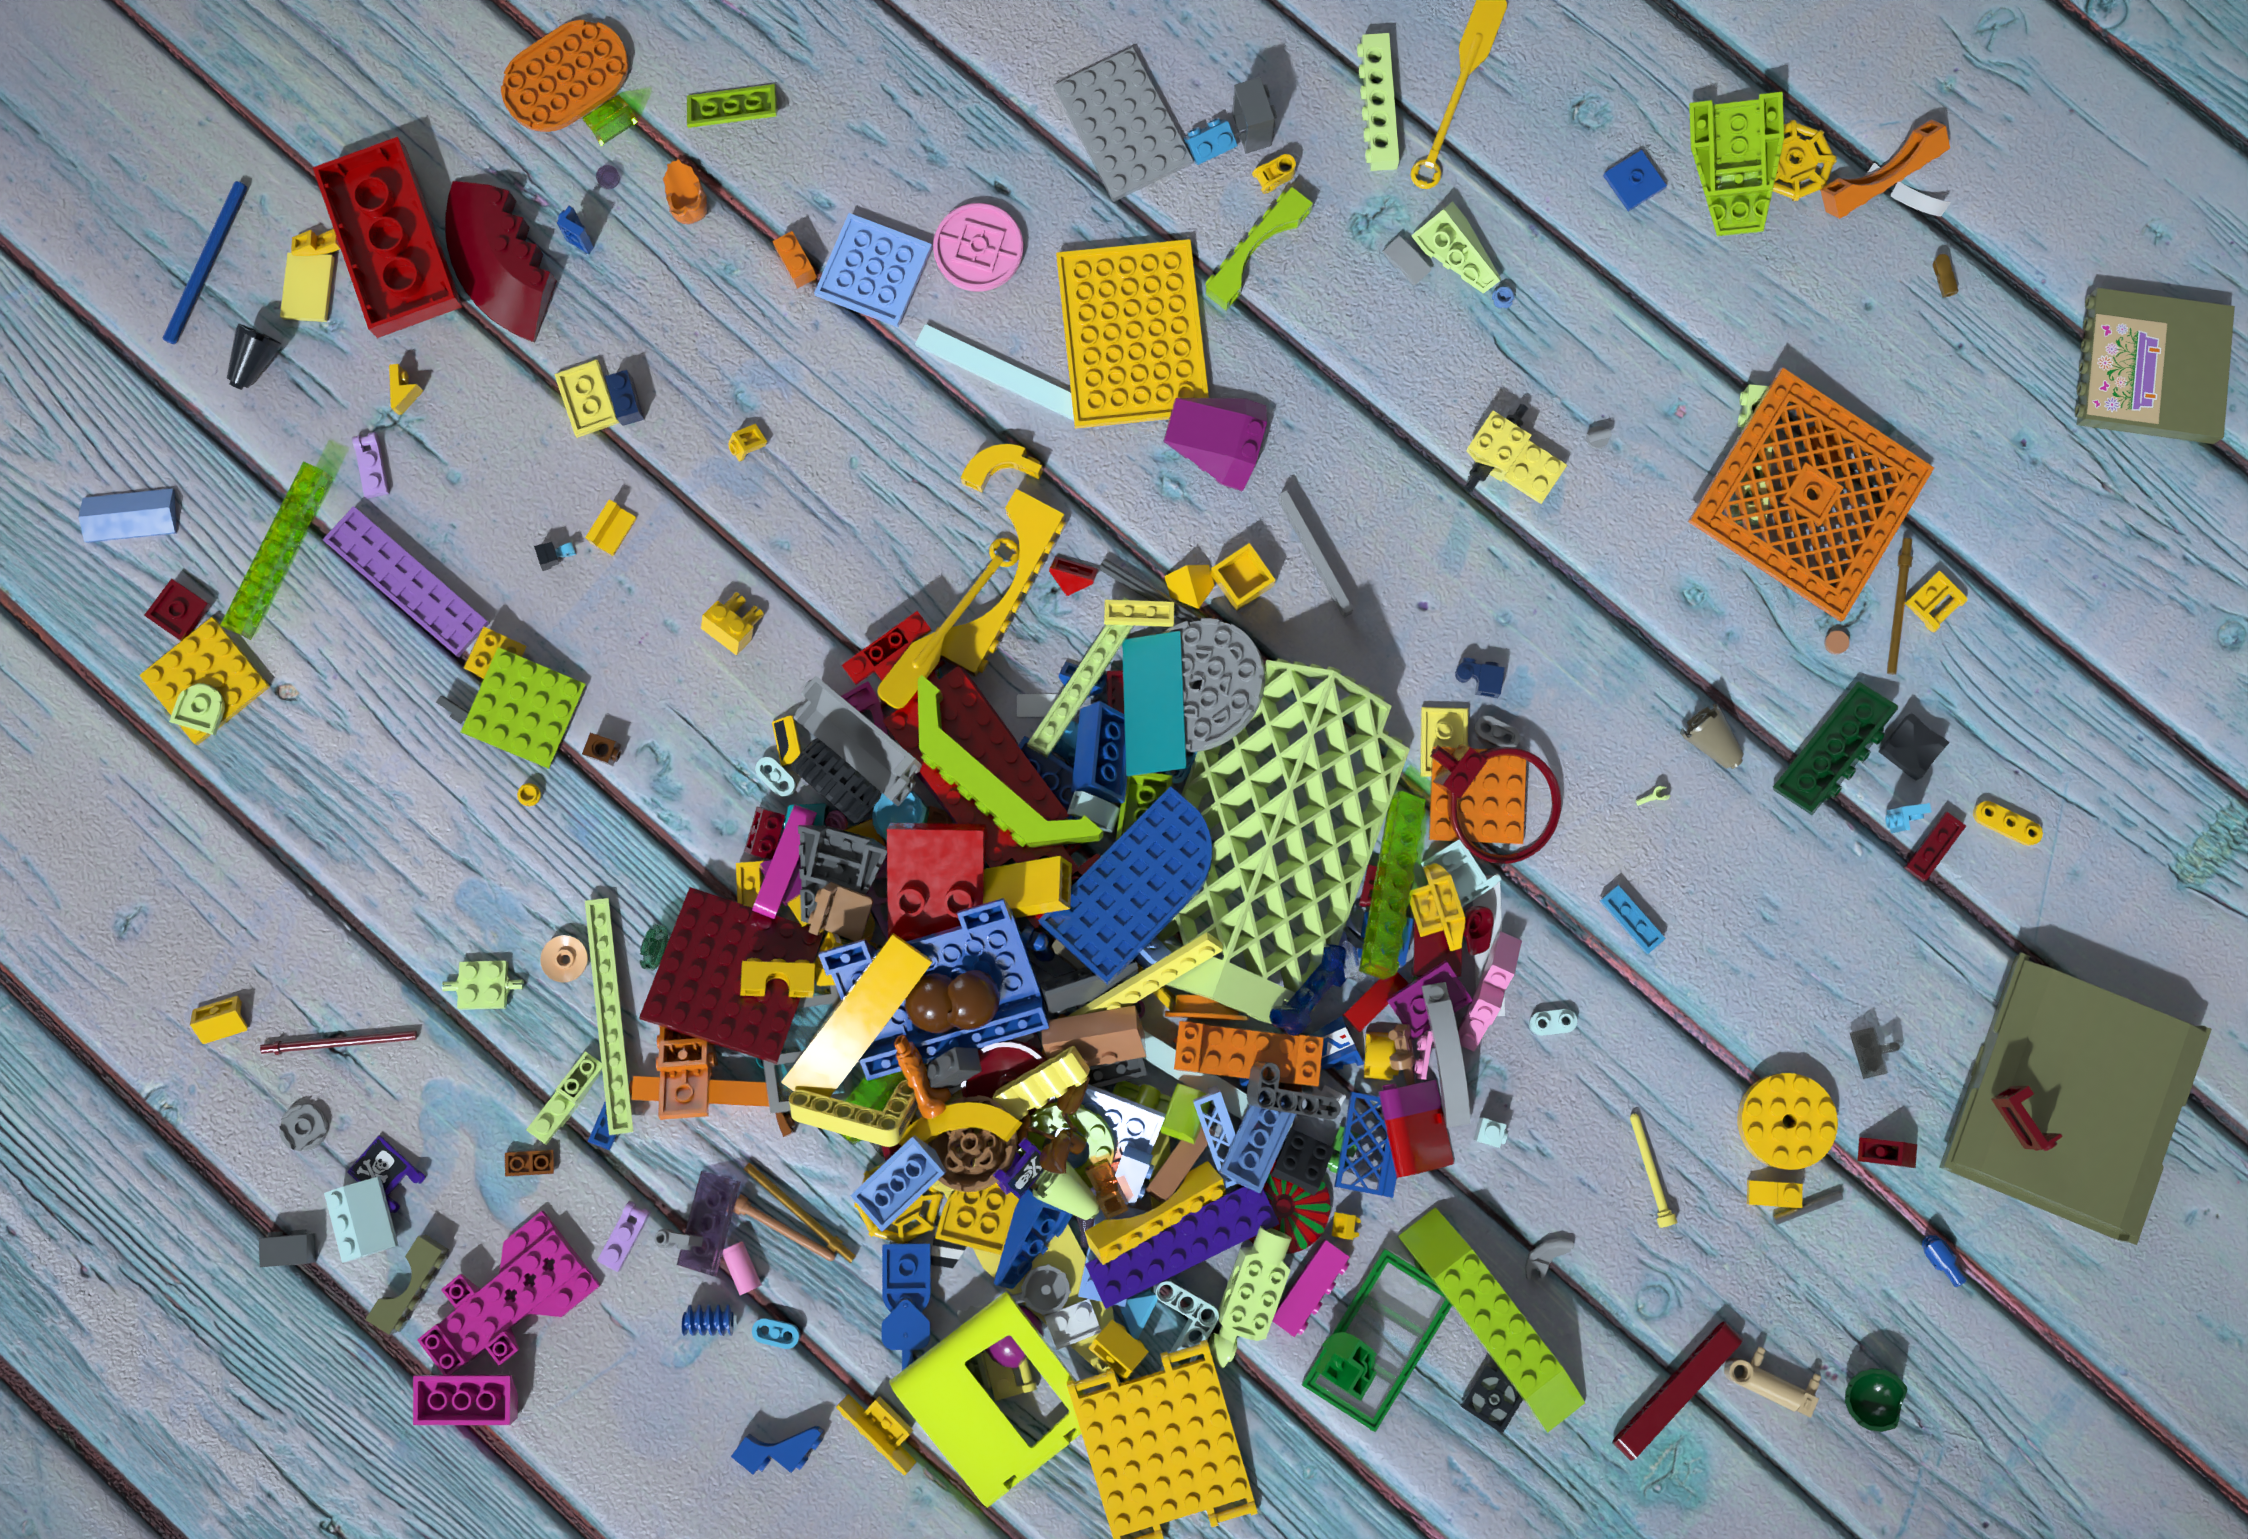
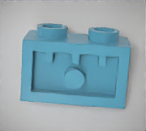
M1926 803L1887 810L1885 817L1886 826L1890 829L1891 833L1910 830L1909 821L1924 819V814L1932 812L1931 805Z

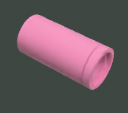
M743 1241L721 1251L739 1295L762 1286Z

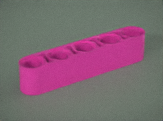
M794 805L752 911L775 919L800 858L798 825H813L817 815L816 812Z

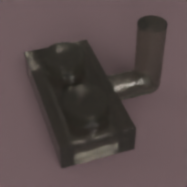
M1875 1027L1850 1032L1863 1079L1887 1074L1888 1069L1883 1054L1900 1050L1903 1047V1042L1895 1040L1894 1042L1880 1045Z

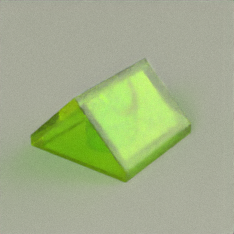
M619 94L582 118L600 146L638 122L630 106Z

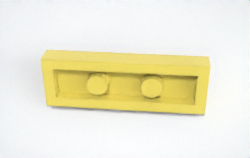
M1105 599L1104 624L1173 627L1174 602Z

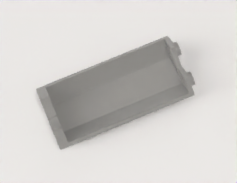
M817 676L809 680L801 692L808 701L797 709L794 719L842 757L899 807L914 789L916 782L913 780L915 773L920 772L922 764Z

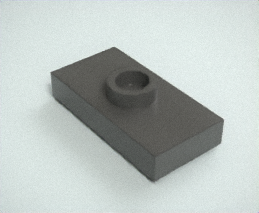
M440 696L437 699V704L451 712L450 718L460 724L466 720L469 712L444 696Z

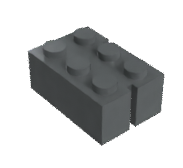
M1261 77L1234 85L1232 115L1238 132L1246 130V132L1239 135L1245 154L1270 147L1272 137H1274L1273 128L1276 127L1274 120L1277 118L1274 105L1269 104V90L1266 84L1263 85Z

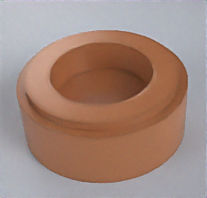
M1833 631L1825 638V648L1831 654H1841L1848 649L1849 638L1842 631Z

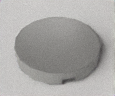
M299 1104L291 1107L283 1114L281 1126H279L282 1142L288 1148L296 1151H310L317 1148L324 1142L328 1133L326 1115L320 1108L311 1104Z

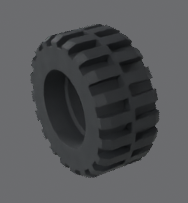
M818 738L812 740L792 763L791 769L854 823L860 822L881 798V792Z

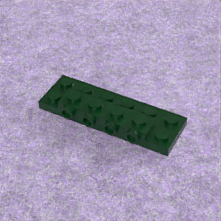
M1858 681L1775 783L1773 791L1810 815H1813L1824 800L1827 801L1830 797H1837L1842 789L1840 784L1844 779L1850 780L1854 776L1856 764L1859 761L1865 762L1871 753L1869 748L1873 743L1878 745L1885 736L1883 732L1884 726L1898 710V705Z

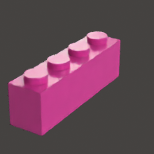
M1324 1239L1278 1305L1273 1322L1293 1337L1297 1333L1302 1335L1309 1324L1306 1320L1311 1313L1315 1315L1323 1304L1320 1302L1321 1298L1325 1293L1329 1295L1336 1285L1334 1279L1338 1274L1343 1275L1350 1265L1347 1260L1350 1257Z

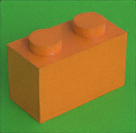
M793 231L772 241L797 289L817 278Z

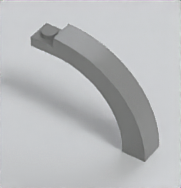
M1446 982L1422 986L1437 1059L1442 1110L1446 1128L1470 1124L1469 1097L1462 1050Z

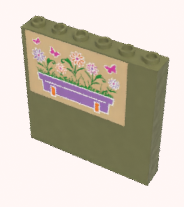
M2096 288L2088 295L2085 300L2087 316L2083 321L2085 338L2081 343L2083 359L2079 365L2081 381L2077 386L2079 403L2075 408L2076 425L2215 444L2223 439L2235 306Z

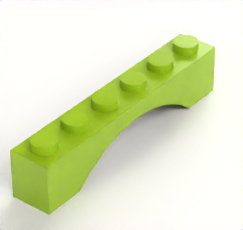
M1293 187L1288 192L1283 191L1276 201L1277 205L1265 212L1262 217L1263 221L1259 226L1255 224L1251 228L1247 240L1239 242L1234 249L1235 254L1230 259L1227 257L1220 265L1221 270L1217 275L1212 274L1206 281L1205 295L1225 311L1241 295L1243 271L1254 251L1272 236L1286 230L1298 228L1311 213L1313 203Z

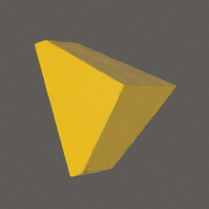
M1186 565L1165 576L1170 598L1198 609L1215 587L1209 565Z

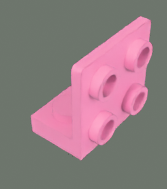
M1426 1031L1422 1036L1418 1037L1417 1050H1420L1419 1059H1415L1413 1073L1417 1074L1416 1079L1426 1080L1431 1045L1434 1048L1431 1031Z

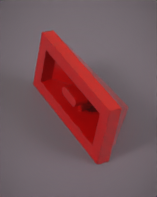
M1055 556L1049 572L1066 596L1092 585L1099 571L1097 568Z

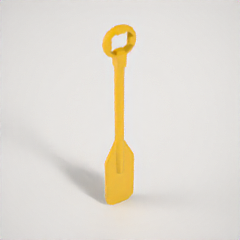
M1476 0L1459 44V78L1427 159L1419 160L1411 169L1412 182L1421 189H1431L1438 185L1441 180V169L1436 163L1438 154L1468 76L1487 59L1507 8L1506 0ZM1425 165L1427 168H1434L1437 173H1434L1432 183L1427 184V181L1417 180L1416 176L1420 170L1419 166Z
M1002 537L991 543L989 555L992 561L936 632L913 642L880 683L877 693L883 701L897 709L903 708L918 690V678L923 675L927 679L940 660L944 636L1000 566L1010 567L1018 562L1020 551L1018 545L1013 540ZM1000 543H1005L1007 547L1015 552L1009 558V562L1003 561V558L994 553L1000 546Z

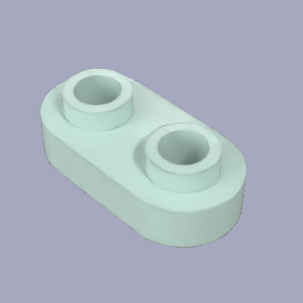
M764 757L757 762L755 767L756 774L775 794L780 797H788L794 793L796 789L794 778L776 760L771 757ZM772 766V772L766 774L765 768ZM788 782V788L782 790L781 784Z
M1568 1009L1537 1012L1529 1019L1530 1030L1538 1036L1568 1033L1577 1026L1575 1013ZM1564 1016L1569 1018L1568 1025L1562 1023ZM1540 1019L1546 1022L1544 1028H1540L1538 1025Z

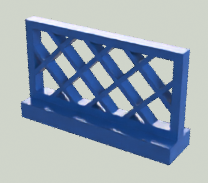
M1351 1092L1334 1187L1393 1198L1397 1177L1385 1121L1375 1109L1381 1105L1380 1098ZM1356 1098L1364 1099L1370 1107L1360 1115L1354 1108ZM1370 1100H1371V1101H1376L1377 1103L1374 1104V1105H1372V1103L1370 1102ZM1372 1111L1379 1122L1368 1129L1362 1117ZM1359 1120L1365 1132L1355 1139L1350 1132L1351 1125ZM1382 1125L1386 1131V1137L1378 1143L1371 1132ZM1369 1135L1375 1146L1364 1152L1358 1141ZM1355 1144L1361 1156L1350 1162L1346 1156L1347 1149ZM1378 1149L1382 1155V1160L1374 1167L1367 1155ZM1364 1158L1371 1169L1360 1177L1353 1165ZM1351 1168L1357 1179L1351 1184L1341 1183L1343 1173ZM1371 1173H1374L1378 1179L1376 1190L1368 1188L1363 1181ZM1360 1182L1363 1187L1355 1185Z

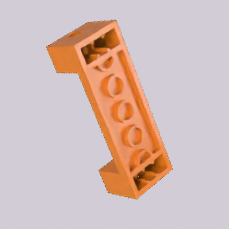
M1179 1021L1174 1070L1249 1079L1253 1064L1258 1061L1274 1063L1279 1067V1082L1318 1087L1324 1038L1208 1026L1201 1023ZM1265 1068V1069L1263 1070V1077H1264V1078H1265V1077L1267 1076V1074H1268L1267 1068Z

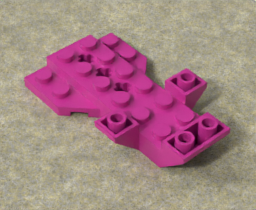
M541 1211L503 1242L499 1275L482 1289L477 1287L463 1274H459L441 1289L454 1308L457 1309L440 1323L434 1325L417 1341L443 1375H452L475 1359L484 1350H487L500 1366L519 1350L511 1328L528 1314L563 1317L598 1289L601 1284L547 1214ZM548 1259L555 1260L553 1264L554 1270L547 1267ZM529 1274L530 1276L536 1275L535 1285L533 1283L529 1284ZM510 1290L517 1291V1294L515 1295V1298L517 1299L516 1301L515 1299H510Z

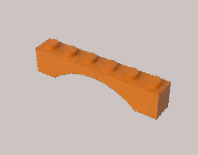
M1929 120L1912 131L1899 153L1878 171L1856 179L1838 178L1820 189L1825 211L1839 219L1845 217L1857 207L1866 204L1876 195L1885 192L1887 188L1902 181L1906 176L1921 169L1933 159L1940 157L1950 149L1946 125Z

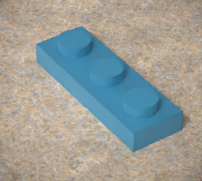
M1619 885L1600 900V903L1646 955L1666 939Z

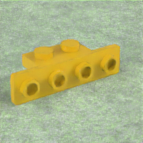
M847 1394L836 1406L842 1416L848 1419L858 1429L860 1434L865 1436L875 1446L877 1451L882 1453L893 1464L894 1468L903 1475H906L916 1464V1460L900 1445L914 1430L880 1396L867 1410L850 1394Z

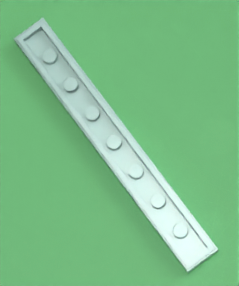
M924 325L915 343L917 347L1074 421L1070 392L929 325Z

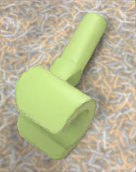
M1659 786L1655 788L1654 793L1636 800L1637 805L1639 806L1656 799L1668 800L1670 795L1660 796V791L1667 787Z

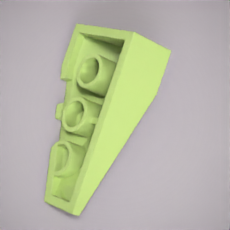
M1453 201L1412 235L1425 254L1431 258L1435 257L1443 263L1444 267L1448 270L1451 268L1461 275L1464 281L1483 294L1501 280L1468 220Z

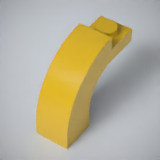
M999 444L988 447L976 454L969 461L960 478L962 484L983 493L991 476L999 470L1006 468L1017 469L1040 479L1043 468L1037 459L1033 457L1025 458L1026 449L1024 447L1013 444Z

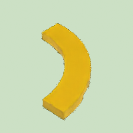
M973 1102L955 1103L947 1105L945 1111L934 1118L926 1119L922 1116L906 1129L899 1144L903 1146L914 1135L928 1144L943 1132L970 1127L992 1132L1008 1142L1022 1122L1004 1110L991 1105Z

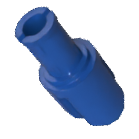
M1936 1235L1926 1236L1923 1239L1922 1247L1924 1254L1934 1268L1943 1271L1954 1287L1964 1284L1967 1277L1956 1265V1255L1948 1244Z

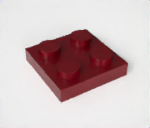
M171 578L144 616L178 640L183 641V639L190 635L211 605Z

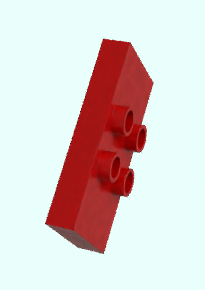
M399 137L312 167L368 330L377 338L462 308L407 148Z
M889 824L887 828L888 939L894 933L907 942L961 926L957 912L983 904L985 824Z

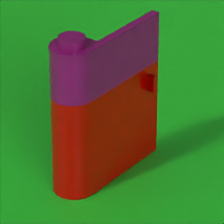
M1436 1080L1397 1088L1396 1083L1382 1086L1383 1091L1378 1093L1396 1177L1415 1175L1453 1165L1454 1160Z

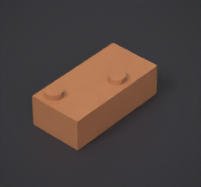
M1136 1006L1048 1020L1049 1028L1042 1030V1046L1048 1060L1072 1046H1075L1089 1067L1146 1057L1145 1033Z

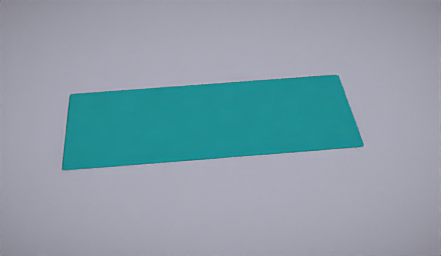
M1180 631L1125 639L1122 644L1126 775L1133 776L1186 768Z

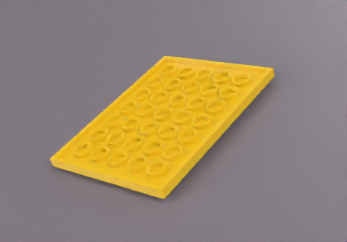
M1190 239L1056 252L1075 429L1166 420L1170 418L1175 398H1209Z

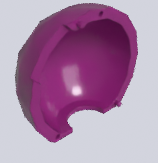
M1019 1306L1042 1337H1044V1330L1040 1319L1028 1308ZM1010 1335L985 1349L989 1357L1003 1367L1017 1368L1026 1357V1354Z

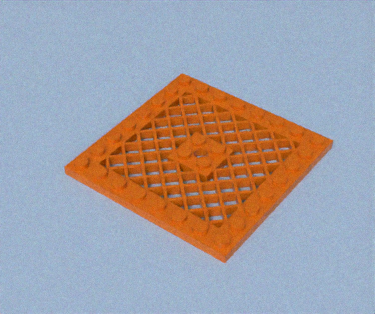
M1781 368L1687 522L1841 622L1845 620L1934 470V467L1785 368ZM1795 409L1798 421L1790 422L1787 411ZM1804 413L1812 418L1805 419ZM1781 416L1783 424L1775 425ZM1815 422L1817 433L1809 435L1806 423ZM1799 425L1802 436L1794 438L1791 426ZM1823 425L1829 428L1830 431L1824 432ZM1784 428L1787 440L1778 441L1776 430ZM1770 434L1771 443L1764 444ZM1833 434L1836 446L1828 447L1825 436ZM1818 438L1821 449L1812 450L1810 439ZM1842 438L1850 443L1843 444ZM1803 441L1806 452L1797 454L1795 442ZM1788 444L1790 456L1782 457L1780 445ZM1773 447L1775 459L1767 460L1764 449ZM1852 447L1855 458L1847 460L1844 448ZM1837 450L1840 462L1832 463L1829 451ZM1861 450L1868 454V456L1862 457ZM1822 453L1825 465L1816 466L1814 455ZM1758 454L1760 462L1752 463ZM1807 456L1808 463L1805 462L1800 467L1799 458ZM1871 459L1874 471L1866 472L1863 461ZM1792 460L1794 471L1786 473L1783 461ZM1856 462L1859 474L1851 476L1848 464ZM1777 463L1779 475L1771 476L1768 464ZM1880 463H1882L1888 468L1881 469ZM1761 466L1764 478L1755 479L1753 468ZM1841 466L1843 478L1835 479L1833 467ZM1826 469L1827 476L1819 470ZM1747 472L1749 481L1741 482ZM1890 472L1893 483L1885 485L1882 473ZM1795 475V477L1789 485L1787 477ZM1875 475L1878 487L1869 488L1867 476ZM1860 478L1862 490L1854 492L1852 480ZM1780 479L1783 490L1774 492L1772 480ZM1845 481L1847 493L1839 495L1844 487L1838 483ZM1765 482L1768 494L1759 495L1757 483ZM1750 485L1752 497L1744 498L1741 487ZM1893 488L1889 496H1887L1886 489ZM1808 489H1813L1816 492V499L1814 501L1807 497ZM1879 491L1881 503L1873 504L1871 492ZM1735 492L1737 500L1729 502ZM1864 494L1866 506L1858 507L1856 495ZM1783 495L1780 503L1785 505V507L1778 508L1776 496ZM1849 497L1851 509L1843 511L1840 499ZM1769 498L1771 510L1763 511L1760 499ZM1754 501L1756 513L1747 514L1745 503ZM1738 504L1741 516L1732 518L1730 506ZM1835 505L1836 512L1828 514L1832 506ZM1882 506L1878 515L1876 516L1875 508ZM1788 510L1790 522L1782 524L1779 512ZM1868 510L1870 522L1862 523L1859 511ZM1796 513L1805 519L1797 520ZM1852 513L1855 525L1847 526L1844 514ZM1773 514L1775 525L1767 527L1764 515ZM1837 516L1840 528L1832 530L1829 518ZM1758 517L1760 529L1751 530L1749 518ZM1742 520L1743 527L1735 523V521ZM1807 523L1810 535L1801 536L1798 524ZM1823 523L1825 531L1816 533L1815 526H1821ZM1792 526L1794 538L1786 540L1783 528ZM1870 526L1865 535L1863 527ZM1776 529L1779 541L1770 543L1768 531ZM1856 529L1859 541L1851 542L1848 530ZM1841 532L1844 544L1835 545L1833 533ZM1761 533L1763 540H1761L1754 534ZM1826 535L1828 547L1820 549L1818 537ZM1811 538L1813 551L1805 552L1802 540ZM1795 542L1798 554L1789 555L1787 543ZM1780 545L1782 553L1773 548V546ZM1859 545L1853 554L1852 546ZM1845 548L1848 560L1839 561L1836 549ZM1830 551L1832 563L1824 565L1821 553ZM1814 554L1817 566L1809 568L1806 556ZM1799 558L1801 565H1799L1792 559ZM1848 564L1842 573L1840 565ZM1833 567L1836 579L1828 580L1825 568ZM1818 570L1820 578L1811 573V571Z

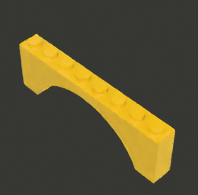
M1015 489L1005 507L1006 514L1012 521L1019 539V562L1014 580L1005 596L992 610L974 621L959 626H952L943 640L940 657L955 666L964 667L968 673L977 677L979 672L983 673L989 663L986 659L990 652L994 653L1000 643L998 641L1001 633L1005 634L1011 624L1009 619L1012 613L1016 614L1021 607L1022 601L1020 599L1024 593L1028 594L1033 585L1031 579L1035 573L1039 574L1042 570L1044 556L1046 553L1050 554L1055 546L1053 540L1057 534H1062L1066 526L1063 513L1018 489Z

